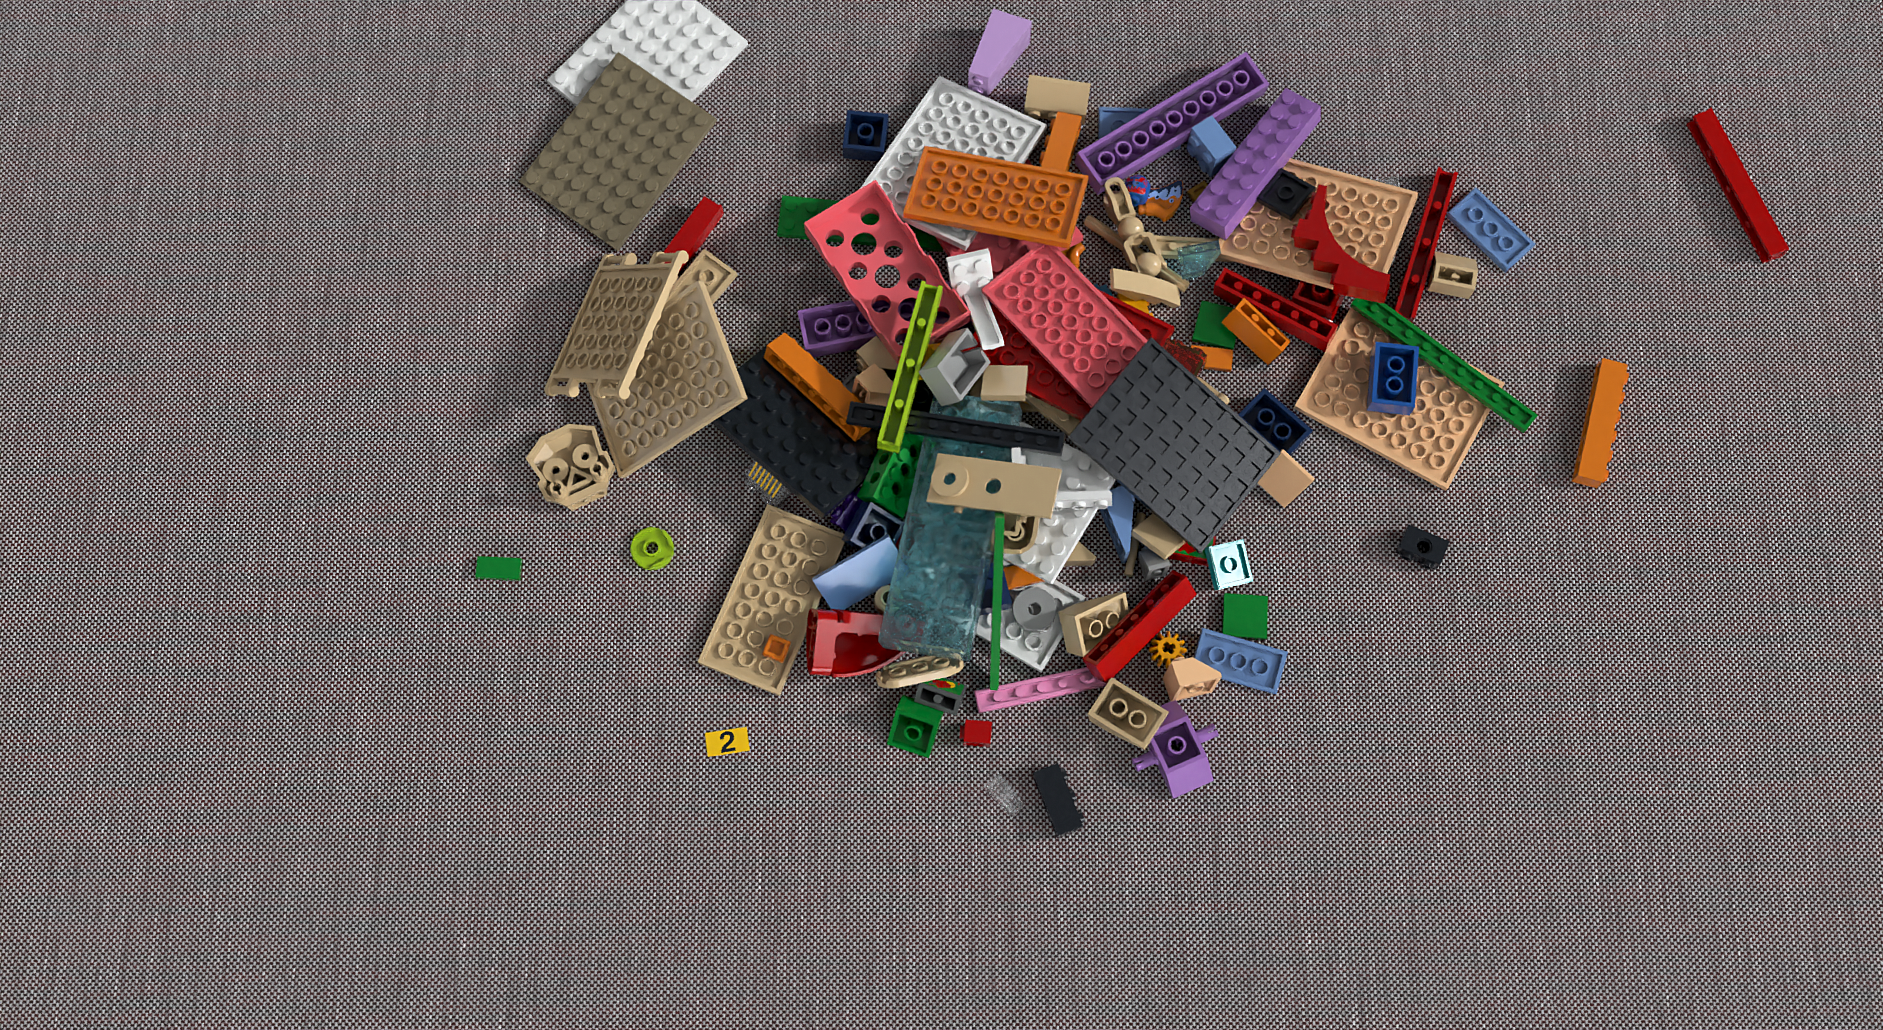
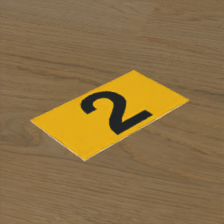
M747 727L705 733L708 757L750 751Z

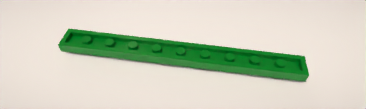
M1355 298L1351 303V308L1400 344L1418 346V357L1523 434L1538 416L1387 304Z

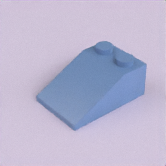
M1119 486L1109 490L1112 493V506L1099 510L1120 561L1123 564L1126 563L1130 552L1133 502H1135V498L1123 486Z

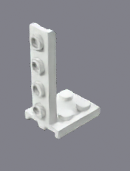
M988 248L947 257L950 287L956 290L971 311L970 318L982 349L988 350L1004 346L1003 336L989 301L981 290L993 280Z
M1012 448V463L1026 464V456L1021 455V448ZM1109 490L1057 492L1053 511H1059L1063 508L1082 510L1085 507L1106 509L1108 506H1112V493Z

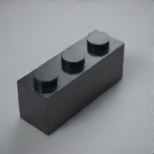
M1056 763L1033 772V780L1056 838L1058 839L1081 830L1085 818L1081 809H1076L1074 802L1077 799L1073 789H1068L1066 784L1068 776L1064 767L1060 768L1059 764Z

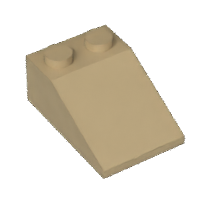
M1122 591L1076 603L1058 612L1067 653L1084 657L1129 613L1125 592Z
M1111 677L1087 715L1089 720L1100 728L1145 750L1169 711Z

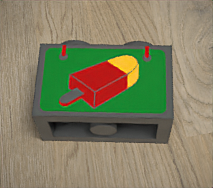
M947 678L922 682L918 685L914 702L956 716L962 705L967 685Z

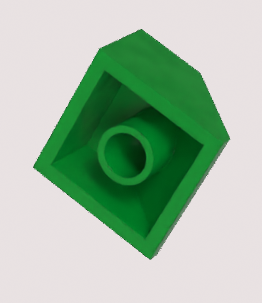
M902 695L896 708L887 744L929 758L944 712L914 702V698Z

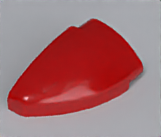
M810 608L806 628L808 673L831 677H850L882 668L901 657L920 640L923 635L925 620L860 611Z

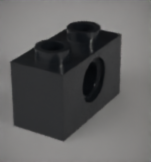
M1408 524L1403 531L1395 553L1399 554L1400 558L1406 561L1413 560L1420 563V566L1425 569L1436 570L1441 565L1450 541ZM1417 545H1422L1426 549V553L1419 552Z

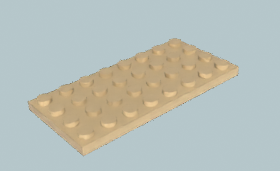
M767 504L699 657L698 664L780 696L805 639L808 612L810 608L817 609L823 597L812 578L837 564L846 543L841 540L844 534ZM770 634L791 641L783 663L762 655Z

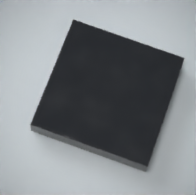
M1280 168L1256 199L1258 203L1292 221L1310 199L1312 193L1316 191V187Z

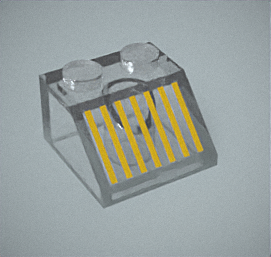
M753 459L744 474L745 485L752 492L757 491L762 495L760 498L766 505L778 508L792 492Z

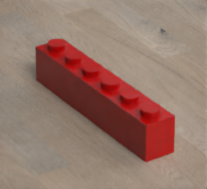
M1227 268L1223 269L1214 284L1213 295L1235 306L1245 298L1275 327L1326 352L1336 334L1337 324Z
M1172 570L1082 658L1093 677L1107 684L1111 677L1113 678L1197 595L1187 576Z

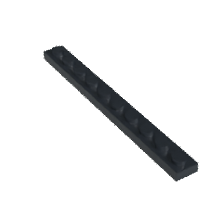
M851 401L846 422L848 425L881 429L887 406ZM910 410L904 432L1007 449L1021 448V451L1060 457L1062 456L1066 437L1065 433L914 410Z

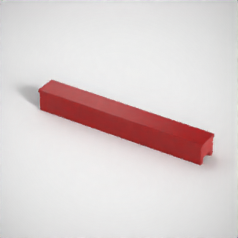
M1709 108L1704 112L1694 115L1692 117L1693 121L1687 123V126L1762 264L1776 258H1781L1790 249L1713 109Z
M1438 167L1433 175L1393 310L1411 323L1415 319L1458 175V172L1452 174L1443 171L1441 167Z
M705 196L664 251V253H676L677 251L684 250L688 253V261L682 264L678 277L724 215L722 205H718Z

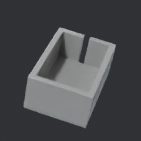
M968 328L949 333L919 370V374L941 406L960 402L990 364V360L981 347L961 352L963 349L974 347L978 344Z

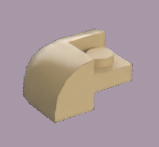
M1004 513L1003 553L1022 554L1028 551L1035 544L1040 518L1028 516L1025 523L1017 521V514ZM994 529L992 532L990 551H993L994 547Z

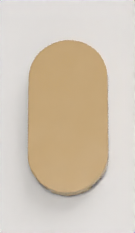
M941 652L888 664L883 667L882 672L877 671L875 675L877 685L882 688H899L945 678L963 669V657L956 653V656H952V653Z

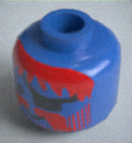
M1142 175L1128 177L1124 184L1130 194L1132 205L1135 207L1145 204L1151 190L1149 181Z

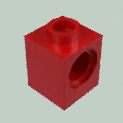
M965 719V726L960 725L959 739H964L963 745L990 747L992 722Z

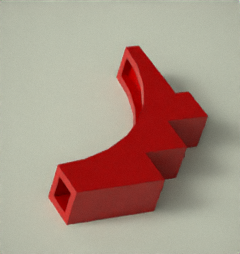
M1319 184L1317 192H1313L1311 196V210L1308 209L1305 219L1299 218L1297 226H1293L1291 238H1294V247L1312 250L1310 261L1314 262V270L1332 274L1330 284L1333 285V293L1384 304L1390 286V274L1373 270L1359 263L1337 243L1329 229L1325 216L1327 186Z

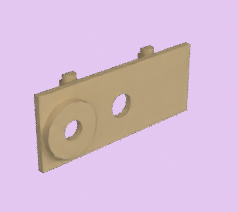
M938 453L926 501L955 506L953 512L962 514L963 508L966 507L1017 514V521L1025 523L1028 516L1051 519L1062 470ZM948 474L955 475L956 479L953 484L947 485L944 483V478ZM991 480H998L1001 483L1000 490L995 494H990L986 491V486Z

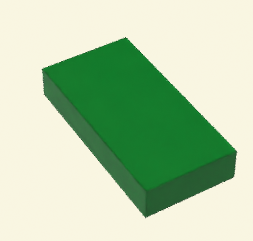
M477 556L475 578L520 581L522 559Z

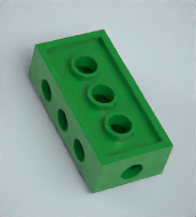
M904 433L899 454L879 449L857 497L864 502H872L896 518H903L937 443L927 436Z

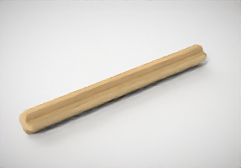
M1092 215L1086 217L1084 220L1086 227L1123 251L1125 241L1119 237L1116 231ZM1136 246L1131 248L1135 259L1145 252ZM1168 267L1166 270L1161 268L1157 274L1165 281L1177 285L1181 292H1185L1190 285L1188 280Z

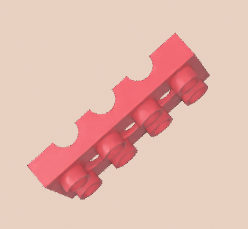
M876 180L804 222L805 234L897 364H899L903 346L896 342V338L900 334L907 333L910 321L900 317L898 307L905 299H917L919 292L909 288L908 283L912 279H922L926 284L932 286H943L938 311L947 313L950 318L944 324L934 323L929 345L935 344L949 333L970 322L971 311L954 288L951 289L945 282L938 265L930 255H926L922 250L916 235L907 222L904 223L899 218L891 200ZM867 214H875L878 216L879 221L874 225H866L862 222V218ZM857 234H871L876 239L877 246L871 254L859 255L854 252L851 243ZM832 235H838L844 239L843 243L837 247L829 246L826 241ZM890 246H897L903 252L900 256L891 258L885 254V250ZM889 265L899 271L900 280L894 287L883 288L876 283L875 273L880 267ZM863 268L867 274L864 278L856 280L849 275L852 269ZM879 300H884L890 304V308L886 312L879 313L872 308L873 304Z

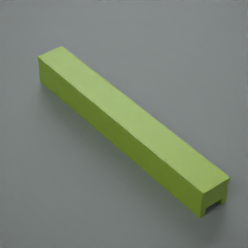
M921 281L878 436V449L899 454L920 377L919 370L923 367L943 293V286L941 285L937 287Z

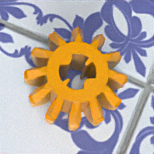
M1166 631L1165 637L1158 633L1157 639L1151 640L1153 646L1149 648V652L1155 653L1151 656V660L1155 661L1158 659V667L1165 663V668L1168 669L1172 660L1184 657L1182 654L1187 652V648L1181 647L1185 641H1177L1179 636L1177 633L1173 638L1170 637V631ZM1165 646L1167 649H1172L1171 653L1163 651Z

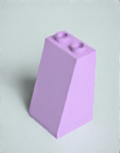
M996 9L992 10L969 69V90L988 97L1029 45L1032 21Z

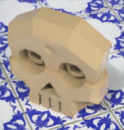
M567 424L541 436L526 457L527 462L540 479L537 484L544 499L547 502L560 504L571 511L608 495L609 481L616 470L608 452L602 449L595 426ZM588 454L589 458L587 460H583L582 457ZM554 469H560L559 473L553 474Z

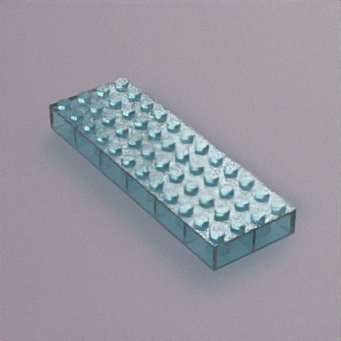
M933 394L929 413L1020 426L1023 412L1019 402L981 401V397L966 395L960 402L941 406ZM924 436L878 642L883 648L970 662L993 551H990L994 529L995 511L965 507L962 514L953 512L955 506L929 503L926 500L938 453L1012 463V449ZM948 474L944 478V483L947 485L953 484L956 479L955 475ZM991 480L986 486V491L990 494L997 493L1001 488L1000 481Z

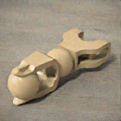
M1118 177L1108 179L1105 183L1103 206L1109 218L1118 228L1119 237L1125 241L1123 256L1133 272L1155 277L1161 268L1167 269V263L1160 254L1161 250L1153 233L1144 231L1143 223L1135 217L1136 212L1123 180ZM1117 185L1120 191H1112L1110 186ZM1140 244L1147 245L1150 252H1144L1135 259L1131 248L1133 246L1138 247Z

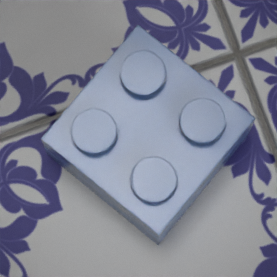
M1213 116L1208 117L1191 128L1187 143L1188 153L1197 159L1201 170L1211 178L1221 170L1236 150L1234 143Z

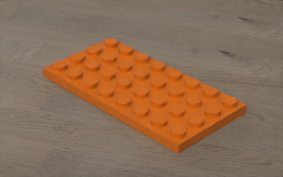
M924 146L903 211V217L1069 249L1086 191L1088 175Z

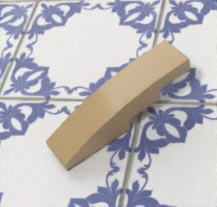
M1115 268L1110 269L1111 290L1134 301L1144 299L1154 305L1163 303L1172 308L1180 306V291L1177 285L1137 272Z

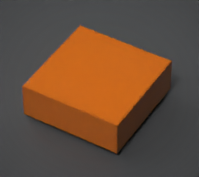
M770 634L762 655L783 663L791 641Z

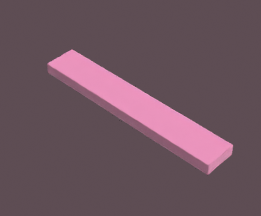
M1085 667L1000 685L998 690H990V688L974 691L978 714L1102 688L1107 684L1093 677L1089 669Z

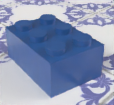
M1375 342L1370 354L1366 411L1408 416L1415 408L1418 346Z

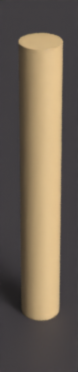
M1137 513L1134 528L1145 520L1144 513ZM1133 536L1124 575L1129 577L1133 576L1140 541Z

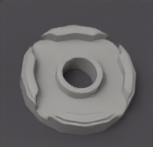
M1028 588L1020 592L1013 604V616L1016 623L1024 630L1030 632H1037L1048 628L1053 623L1057 612L1056 603L1052 595L1040 588ZM1033 604L1038 605L1041 612L1038 615H1031L1028 611L1029 606Z

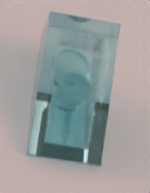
M1219 240L1177 248L1182 279L1192 280L1206 273L1221 254Z

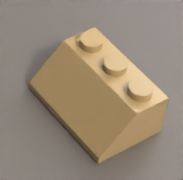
M1029 75L1024 114L1033 119L1041 118L1051 121L1056 118L1057 112L1060 111L1082 116L1081 124L1085 125L1091 83Z

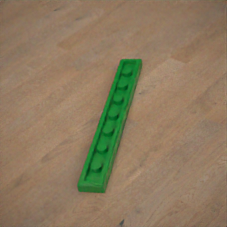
M995 512L989 666L990 690L999 689L1005 522L1004 513Z

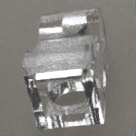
M1000 774L996 775L982 789L1012 818L1025 806L1023 800Z

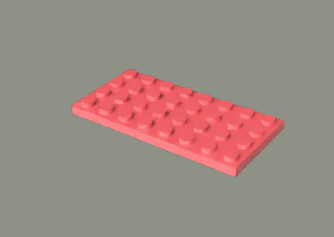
M1039 243L981 289L987 299L1091 408L1147 341L1056 246Z

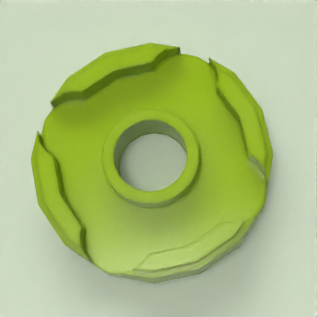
M648 527L640 530L634 536L630 552L633 560L639 567L646 570H658L665 567L671 561L674 555V544L671 536L665 530ZM649 544H657L658 550L655 553L650 554L646 551Z

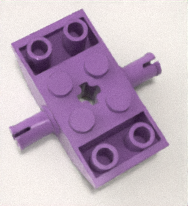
M1176 700L1160 706L1169 711V713L1148 744L1149 752L1131 759L1133 765L1138 764L1134 767L1137 772L1153 764L1157 765L1173 799L1214 781L1207 755L1201 743L1219 736L1217 730L1213 731L1216 728L1213 723L1195 731L1188 715ZM1172 743L1175 746H1180L1178 752L1171 749Z

